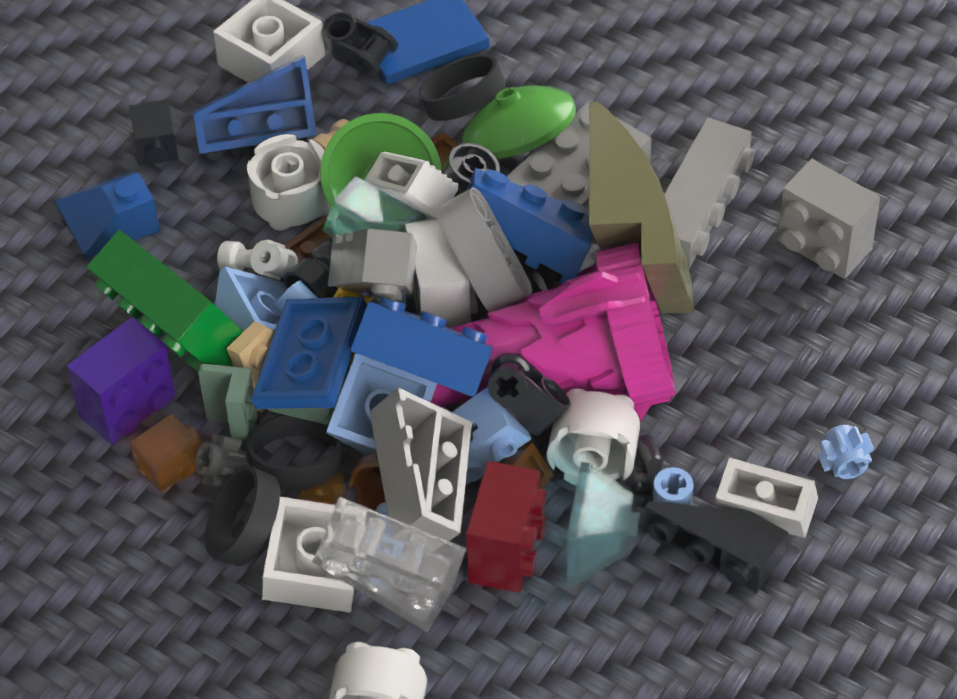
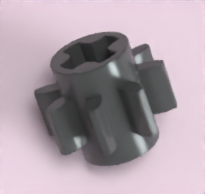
M213 434L211 443L204 442L199 446L195 455V468L199 474L204 475L203 484L222 488L227 479L237 469L249 465L247 452L239 449L242 442L240 439Z

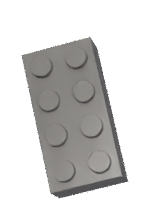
M590 101L575 113L571 123L560 134L539 146L507 176L509 181L523 187L525 185L537 186L544 190L549 197L562 202L566 199L575 201L589 212ZM615 117L629 131L650 162L652 138Z

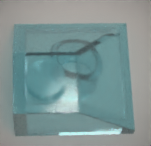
M355 176L333 201L322 231L332 239L335 235L353 234L354 231L363 229L406 232L405 224L425 221L426 215Z
M581 462L567 536V585L572 586L580 584L625 556L629 538L637 539L640 513L632 512L633 494L591 463Z

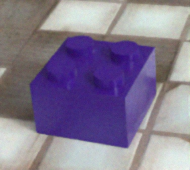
M133 317L129 318L66 365L79 417L111 445L121 437L131 434L138 427L139 423L155 411L166 407L170 400L176 396L166 344Z

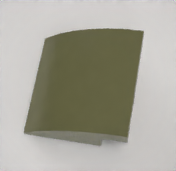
M589 102V226L600 251L639 241L641 246V265L661 314L694 312L692 282L687 259L659 179L645 153L629 131L599 102Z

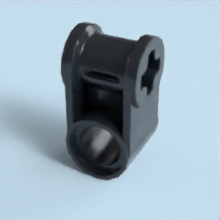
M334 13L328 16L322 24V32L332 57L336 61L349 65L369 77H376L380 72L379 66L389 53H394L398 49V42L387 30L351 16L349 13Z
M508 352L501 354L493 362L491 376L488 381L489 395L494 401L510 412L532 434L541 435L571 405L568 395L557 383L545 377L518 353Z

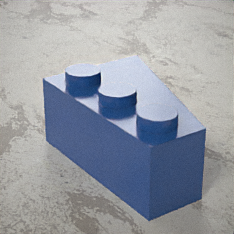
M301 55L194 110L193 117L199 154L258 145L269 138L279 135H296L297 139L317 136L305 56Z
M475 168L466 191L476 188L481 192L511 247L528 256L525 264L534 269H538L540 263L563 275L560 280L562 284L567 282V280L576 278L591 247L589 212L575 201L566 199L562 202L549 197L544 190L537 186L525 185L523 187L510 182L504 174L498 171L486 170L485 172Z
M381 296L380 301L374 299L368 302L351 348L352 352L475 397L494 345L486 343L487 334L465 326L462 332L445 327L446 319L422 311L421 317L404 310L406 304L385 296Z

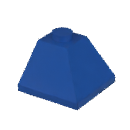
M127 172L55 200L56 207L85 259L96 256L119 229L134 241L160 231L154 198L139 172Z

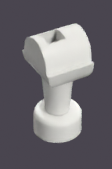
M262 240L250 250H246L245 246L240 242L224 241L217 253V263L220 270L224 266L243 271L245 267L253 268L256 273L277 280L284 277L298 263L295 252L285 248V245L271 240Z

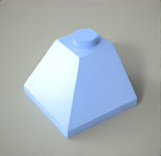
M224 266L219 272L215 306L242 331H245L255 321L275 332L281 313L274 305L287 288L281 281Z
M356 353L326 433L364 455L377 452L369 411L397 388L431 402L437 383Z

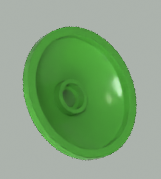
M528 85L506 88L500 91L492 102L479 109L470 119L464 130L462 142L463 144L472 143L488 149L496 159L516 156L533 150L560 134L573 120L576 106L569 93L555 87Z
M373 113L357 117L342 126L333 135L325 148L320 165V182L324 197L333 212L342 221L357 230L403 231L406 220L419 214L396 209L365 186L364 180L382 152H390L429 161L430 165L435 166V169L441 170L437 150L421 128L403 117L386 113Z

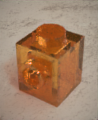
M170 414L130 441L135 467L162 493L179 480L187 479L196 471L195 455L202 442L198 433L191 425L186 424L183 426Z

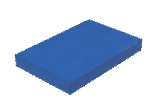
M427 0L367 22L387 30L398 42V49L394 53H389L379 66V74L386 85L490 47L489 36L464 0Z
M363 297L286 299L251 397V401L256 409L335 407L353 353L351 348L367 307Z

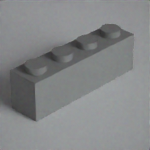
M708 117L664 194L687 259L688 269H690L697 255H704L710 240L709 232L712 226L719 227L724 216V204L727 198L734 199L740 184L739 176L742 171H749L755 156V150L750 148L751 131Z

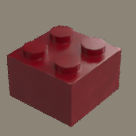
M491 461L487 462L466 533L468 583L520 593L525 576H533L537 559V551L533 550L535 540L542 541L547 521V515L543 514L547 490L540 489L539 470Z

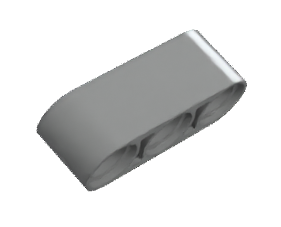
M471 188L436 208L437 220L480 301L489 313L515 305L532 294L531 283L488 202L479 190Z

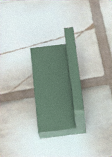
M201 364L198 374L206 419L211 422L229 423L231 438L240 439L242 442L239 449H243L248 453L247 440L251 431L258 423L257 409L251 401L254 392L251 368Z

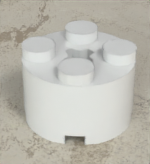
M289 134L275 136L260 143L254 150L255 155L247 164L251 200L256 213L262 219L269 222V225L275 230H286L290 226L303 225L326 215L329 211V204L324 197L320 182V165L324 154L323 148L311 139L307 143L297 140L296 135Z
M579 388L568 391L566 394L570 399L571 405L552 425L547 450L549 465L553 470L556 466L564 472V480L583 488L604 489L612 487L613 480L623 477L624 481L633 471L640 431V420L634 410V402L625 395L614 396L608 393L585 391Z
M354 642L347 646L346 653L339 658L336 664L329 699H424L427 677L419 664V655L411 649L400 648L394 650L386 647L369 646L362 642Z

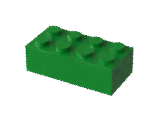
M119 229L87 265V268L99 278L94 285L111 300H114L119 295L120 298L116 302L117 305L136 320L142 315L143 317L139 322L157 338H160L164 333L166 336L162 339V342L180 358L187 352L189 356L185 362L197 372H199L201 364L233 367L227 347L244 331L209 299Z

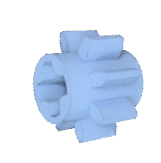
M839 425L830 429L824 435L823 441H820L823 451L818 453V457L824 471L832 469L835 477L851 479L860 476L867 470L869 463L872 462L869 453L875 449L868 433L860 434L855 426Z

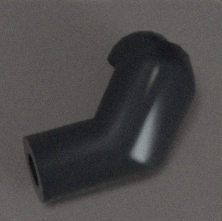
M643 435L638 438L636 449L642 462L643 471H636L630 475L632 481L630 486L632 492L636 495L644 493L651 495L653 494L655 476L662 471L664 458L655 439L651 435Z

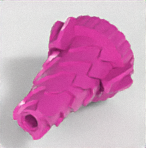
M639 241L597 251L596 264L583 269L576 278L567 280V282L557 288L531 294L516 305L490 312L487 319L450 327V329L462 332L464 326L488 335L486 343L494 345L476 395L488 387L492 364L495 359L501 354L512 352L523 356L545 377L557 383L565 393L579 388L585 391L629 397L634 402V410L640 421L643 420L651 405L670 401L671 397L676 396L669 352L657 302L641 265V246ZM437 384L430 403L442 408L466 403L473 397Z

